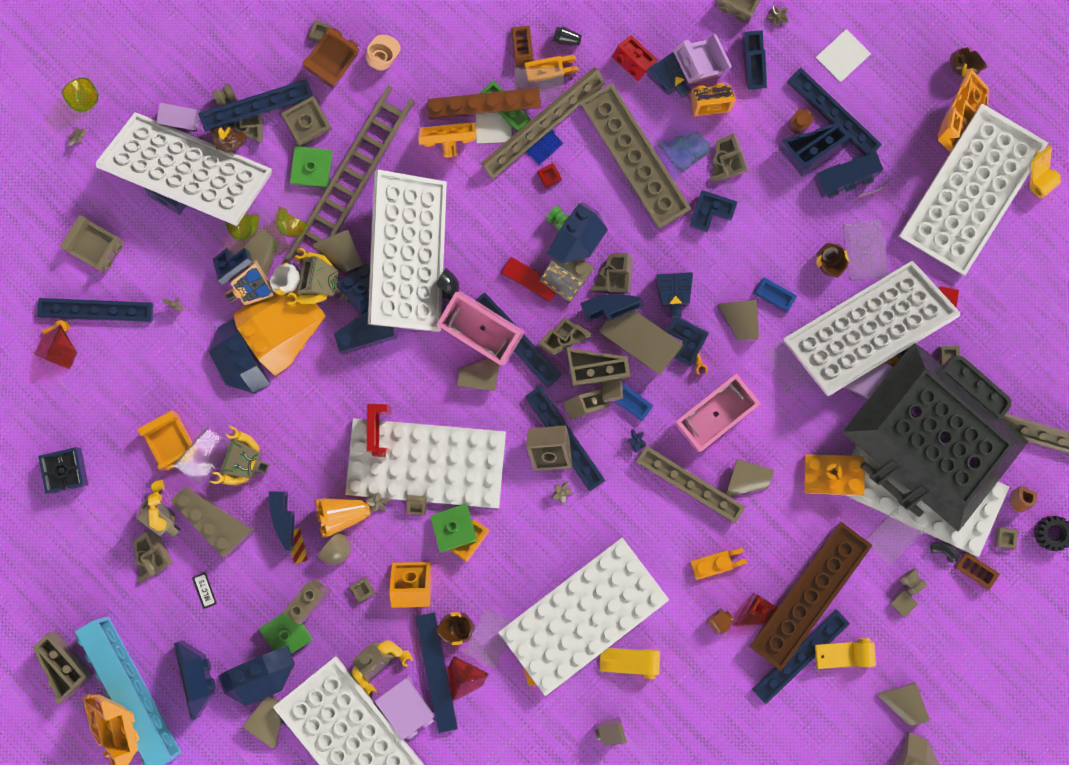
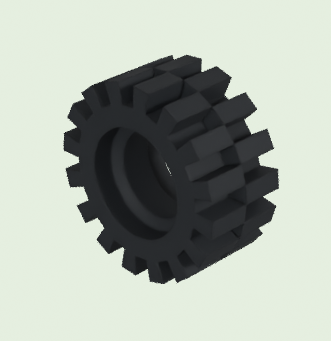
M1047 516L1042 518V521L1037 522L1039 526L1034 529L1037 531L1034 537L1038 538L1036 542L1040 543L1042 548H1046L1049 551L1065 550L1064 548H1069V521H1066V518ZM1052 526H1057L1061 531V536L1057 541H1052L1048 537V530Z

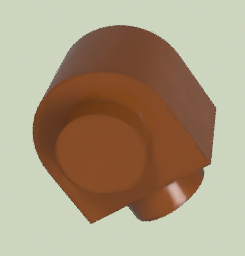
M799 108L790 120V130L795 134L804 133L814 120L813 114L808 109L804 108L801 110Z
M1019 486L1011 492L1010 503L1017 512H1025L1036 504L1037 493L1029 490L1027 487Z
M721 608L708 617L706 621L715 634H724L730 629L734 618L728 610L724 612Z

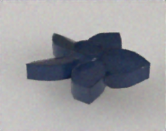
M631 429L632 438H629L627 442L633 444V450L638 452L640 447L647 446L646 442L642 440L644 432L637 434L634 429Z

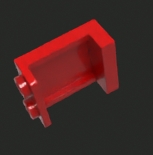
M367 404V452L372 453L374 457H386V453H391L389 448H379L380 415H391L392 407L388 404Z

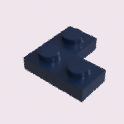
M701 190L689 227L707 233L713 215L731 221L737 201Z
M245 247L234 256L226 248L213 258L217 279L222 285L234 279L238 273L247 269L253 263L250 252Z
M676 314L666 331L668 334L683 341L682 348L674 358L692 366L709 332Z

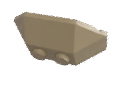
M910 732L907 733L896 765H940L927 739Z

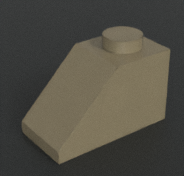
M602 389L581 394L563 402L569 420L610 407L609 402L605 403L603 401Z
M620 717L597 723L596 737L598 741L602 740L603 746L627 743Z

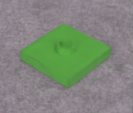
M295 146L290 183L293 185L328 188L333 151Z
M467 504L430 515L441 553L478 541Z
M284 612L259 628L273 651L289 646L292 654L313 640L303 623L296 624Z

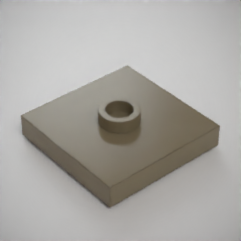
M314 95L281 113L299 147L332 130Z

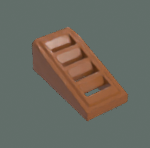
M530 25L511 28L516 67H522L524 63L534 61ZM527 34V36L516 37V35Z
M967 552L964 553L955 567L988 591L1000 575V573ZM970 559L971 562L965 570L962 567L964 566L966 561ZM976 563L978 567L976 568L974 573L971 574L969 571ZM981 568H983L985 571L981 577H976ZM989 572L992 575L985 583L983 580Z

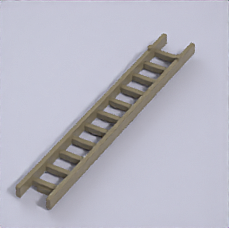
M387 86L298 239L285 257L283 264L291 263L297 249H299L306 236L317 242L323 240L309 232L315 220L333 229L329 237L338 234L414 105L415 101L413 98H410L403 112H401L400 109L393 105L385 103L392 91V87ZM381 108L399 117L393 128L375 119ZM372 124L390 133L384 144L366 135ZM362 140L380 148L374 160L357 151ZM353 156L371 165L365 176L347 167ZM344 171L361 180L356 192L338 183ZM334 188L352 197L346 208L328 199ZM325 203L343 213L336 225L319 216ZM296 268V270L299 272V275L301 276V270Z

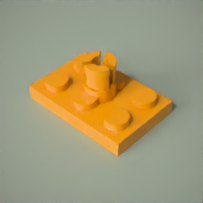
M476 123L419 128V145L424 144L425 147L434 146L435 143H441L443 157L457 156L456 141L469 143L476 139Z
M805 454L804 493L864 496L865 471L860 466L865 462V456Z

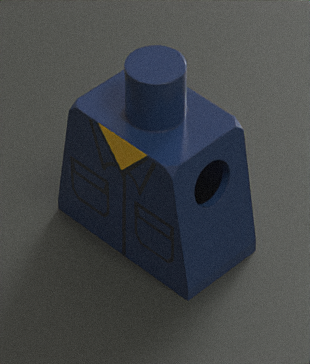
M674 52L648 69L647 76L667 95L677 91L681 98H684L691 92L686 85L688 81Z
M693 272L656 274L655 276L661 307H670L671 317H674L675 314L681 317V306H688L690 304Z

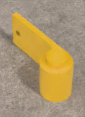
M1050 145L1040 153L1037 151L1031 163L1030 189L1034 195L1041 199L1061 183L1060 174L1056 170L1050 169L1052 152Z
M858 638L857 642L815 645L816 669L876 666L874 641H870V638Z
M607 648L600 654V671L644 675L646 679H655V676L659 675L660 650Z

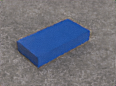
M763 277L754 295L786 313L797 297L794 293Z
M623 384V399L614 401L641 421L644 420L653 407L651 403L625 384Z

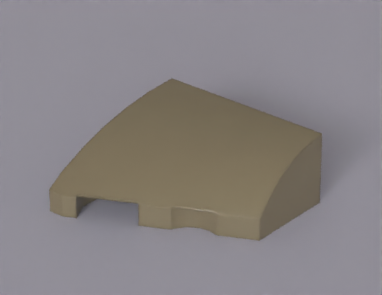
M262 114L223 126L226 129L231 127L237 133L242 131L246 137L263 142Z
M733 133L716 141V155L713 159L714 170L713 176L710 178L711 182L728 179L749 171L738 136Z
M261 228L244 247L250 252L252 262L254 260L258 262L268 279V272L273 263V256L277 250L278 242Z
M348 230L313 244L316 249L344 273L363 265Z
M629 253L610 254L606 260L605 267L599 273L598 281L595 286L592 285L591 291L608 294H630L633 257Z
M756 300L718 304L719 310L722 311L727 324L732 328L738 341L759 339Z
M564 317L554 330L550 329L539 344L543 350L555 355L590 337L591 333Z
M488 358L461 367L457 386L496 391L499 364Z
M736 459L726 495L732 496L768 489L774 470Z
M146 531L133 541L136 553L135 565H139L140 577L137 578L138 583L148 580L173 564L160 536L154 531Z
M915 682L877 693L878 697L908 726L930 721Z
M274 695L266 697L242 726L271 748L277 745L276 741L282 719L273 708L280 701Z

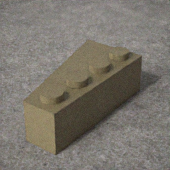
M184 487L170 500L222 557H228L256 531V529L248 526L242 520L231 515L191 487Z

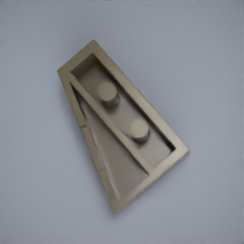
M573 348L566 349L573 388L618 379H628L631 376L628 358L625 356L602 354Z
M56 631L47 633L33 646L41 668L45 671L49 680L47 681L49 687L54 692L57 704L68 700L94 675L90 668Z

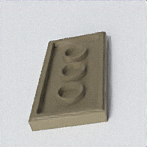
M635 310L611 321L607 319L599 330L601 335L660 376L683 346L680 341Z

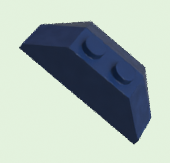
M583 202L578 203L559 230L546 254L562 264L590 257L608 231L599 212Z
M232 319L219 326L208 352L224 383L251 393H256L271 385L257 357L238 331L235 320Z
M182 640L175 642L174 648L192 721L201 716L213 696L216 686L214 679L210 676L211 663L206 658V654Z
M285 646L231 668L218 675L224 694L247 706L282 691L295 662L289 646Z

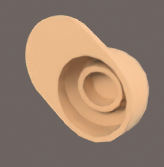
M388 35L376 36L366 51L365 56L368 65L376 70L388 69L400 53L401 47L399 42Z

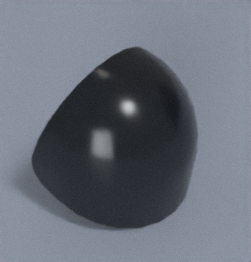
M446 267L437 281V287L442 289L443 298L451 300L455 292H459L460 286L457 277Z

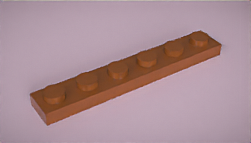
M539 88L427 99L430 119L541 108Z

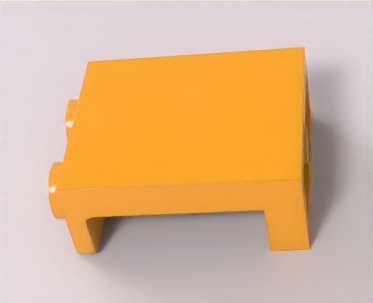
M169 411L137 429L140 436H144L159 464L157 466L158 470L170 471L177 467L176 463L180 461L186 462L193 458V454L197 453L192 440L175 411Z

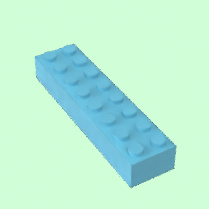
M109 616L95 619L76 630V640L80 646H83L87 661L95 668L96 678L103 683L105 695L112 701L123 705L128 711H132L135 722L132 725L139 736V741H136L138 746L137 752L139 751L142 756V764L164 765L182 754Z

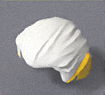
M284 263L276 267L269 283L276 294L287 295L297 289L300 275L293 264Z

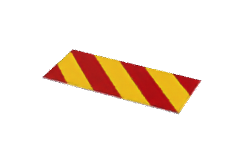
M301 528L294 529V548L291 550L294 564L308 561Z

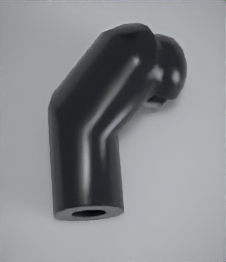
M931 543L930 549L932 553H944L949 562H957L959 553L949 543Z

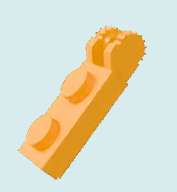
M557 56L524 63L527 82L531 83L577 73L579 71L577 66L563 68V64L575 62L576 56Z
M743 547L730 551L725 550L690 561L695 579H702L732 570L733 567L747 564V559H740L736 562H731L730 559L731 555L744 552Z

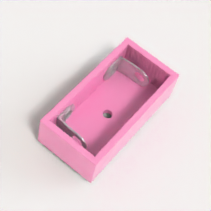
M455 292L436 324L499 365L507 363L525 333L519 327L463 292ZM482 325L485 326V330H484V331L481 330V326H482Z
M736 373L696 406L687 411L674 424L696 452L699 453L761 403ZM714 412H718L717 417H714Z

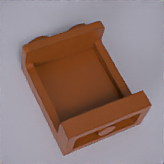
M328 27L326 33L309 57H306L302 62V67L334 89L359 54V48L351 39L346 40L343 38V34L339 30Z

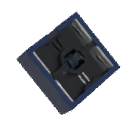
M75 447L38 456L45 494L66 491V487L68 489L88 486L81 448Z

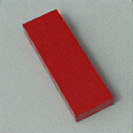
M510 257L501 272L504 276L551 302L556 294L555 291L540 282L542 274L513 257Z

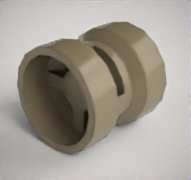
M230 84L223 86L221 90L216 89L212 91L218 106L238 101Z
M916 568L907 571L899 578L902 584L908 586L907 591L910 595L919 593L927 586L924 579H919V573Z

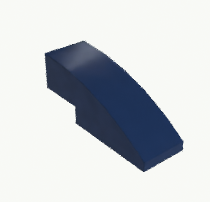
M763 30L742 32L748 90L767 88Z
M631 295L601 296L580 303L588 322L604 315L611 321L644 307L640 297Z
M269 491L270 513L275 531L285 550H293L295 511H287L288 492Z

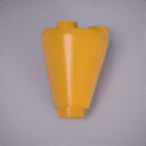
M328 498L315 500L317 521L321 524L320 532L322 538L331 536L365 520L366 517H370L367 501Z

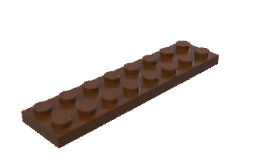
M839 522L750 643L749 647L778 670L782 671L873 545L846 524Z

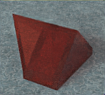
M61 324L41 338L35 351V355L68 369L71 368L78 353Z
M753 593L734 626L765 624L777 607L758 594Z
M453 656L448 666L453 701L482 687L489 673Z

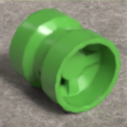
M556 205L548 213L545 220L548 223L554 224L555 229L559 232L569 215L564 214L562 209Z

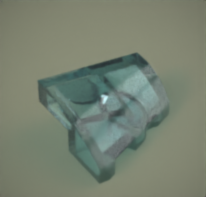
M699 132L690 133L687 136L675 137L674 141L666 143L663 140L658 142L659 148L681 173L711 152L710 142Z

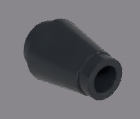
M557 26L553 41L560 45L579 46L582 35L564 26Z

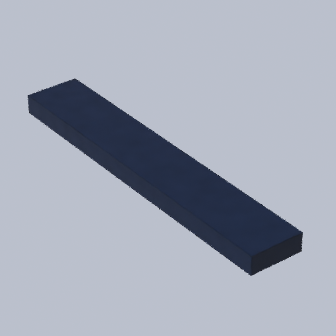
M801 67L788 79L787 83L830 124L839 122L851 136L849 142L864 156L868 155L870 150L876 149L877 151L882 144Z
M306 79L200 112L198 115L204 131L207 132L302 102L313 95Z
M485 292L475 300L514 324ZM523 334L514 352L540 381L549 388L562 374Z
M39 298L37 317L153 322L154 303Z
M539 386L527 394L525 398L545 427L566 425L570 438L572 467L589 492L606 481L542 387Z
M834 609L807 635L783 670L780 671L774 667L752 688L753 692L767 704L816 657L815 645L830 644L850 623L837 609Z
M436 613L416 616L438 733L456 730L458 725L441 639L436 632L438 627Z

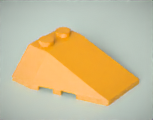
M972 69L967 71L938 132V141L949 152L952 151L979 105L984 104L988 107L989 88Z
M297 287V289H295V291H293L292 293L296 294V296H300V294H297ZM274 294L272 297L244 305L233 316L238 331L257 359L277 376L292 365L295 357L304 348L310 336L315 333L325 319L326 315L317 303L300 304V302H297L296 305L289 306L287 302H294L295 298Z
M99 694L83 695L90 731L99 746L102 745L106 750L103 752L105 758L109 757L110 765H129L138 750L136 741H139L136 729H133L132 725L135 722L132 711H128L123 705Z

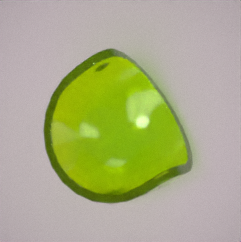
M82 77L70 81L63 88L62 97L71 109L84 112L96 105L98 91L90 79Z
M281 206L278 207L275 223L279 232L290 238L303 234L308 224L289 214L287 209Z
M259 214L244 215L237 226L226 222L228 232L237 240L250 239L258 231Z

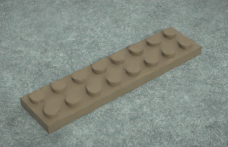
M612 83L580 101L584 112L658 230L691 211V207Z

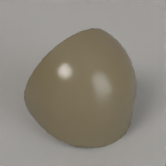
M337 532L320 551L318 558L329 565L344 563L351 553L349 539L342 532Z

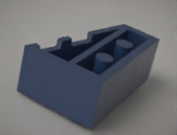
M838 122L818 128L810 133H801L790 139H782L779 149L803 177L847 147L851 136Z
M872 149L868 155L860 158L858 156L853 157L849 162L839 163L818 172L813 178L821 198L828 196V199L839 195L840 191L845 190L849 192L856 189V186L863 183L866 186L873 183L874 179L884 169L876 149Z
M368 310L334 333L338 350L342 355L397 339L394 327L368 324Z

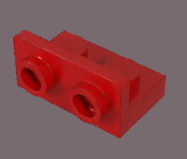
M632 35L621 42L612 55V58L637 81L641 80L644 73L658 61Z

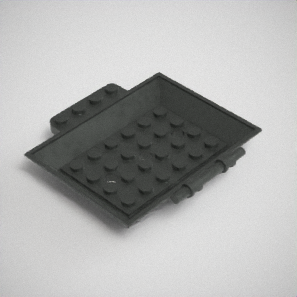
M916 343L907 349L842 431L843 434L881 465L880 468L874 469L867 462L861 464L860 468L869 474L871 480L877 485L883 486L898 499L899 504L906 510H911L918 517L924 511L916 504L922 500L958 532L1029 442L1003 419V416L1011 407V399L1006 393L963 356H952L942 366ZM914 406L919 410L917 417L911 415V409ZM942 432H946L948 435V440L945 443L940 439ZM972 457H975L977 460V465L974 468L969 464ZM890 476H894L910 492L903 494L887 479Z

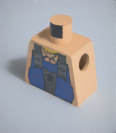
M256 260L231 280L233 288L225 292L230 302L240 298L244 305L274 295L269 280Z

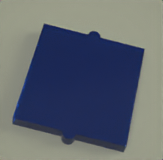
M550 130L526 152L528 156H531L540 165L564 143L555 135L554 130Z

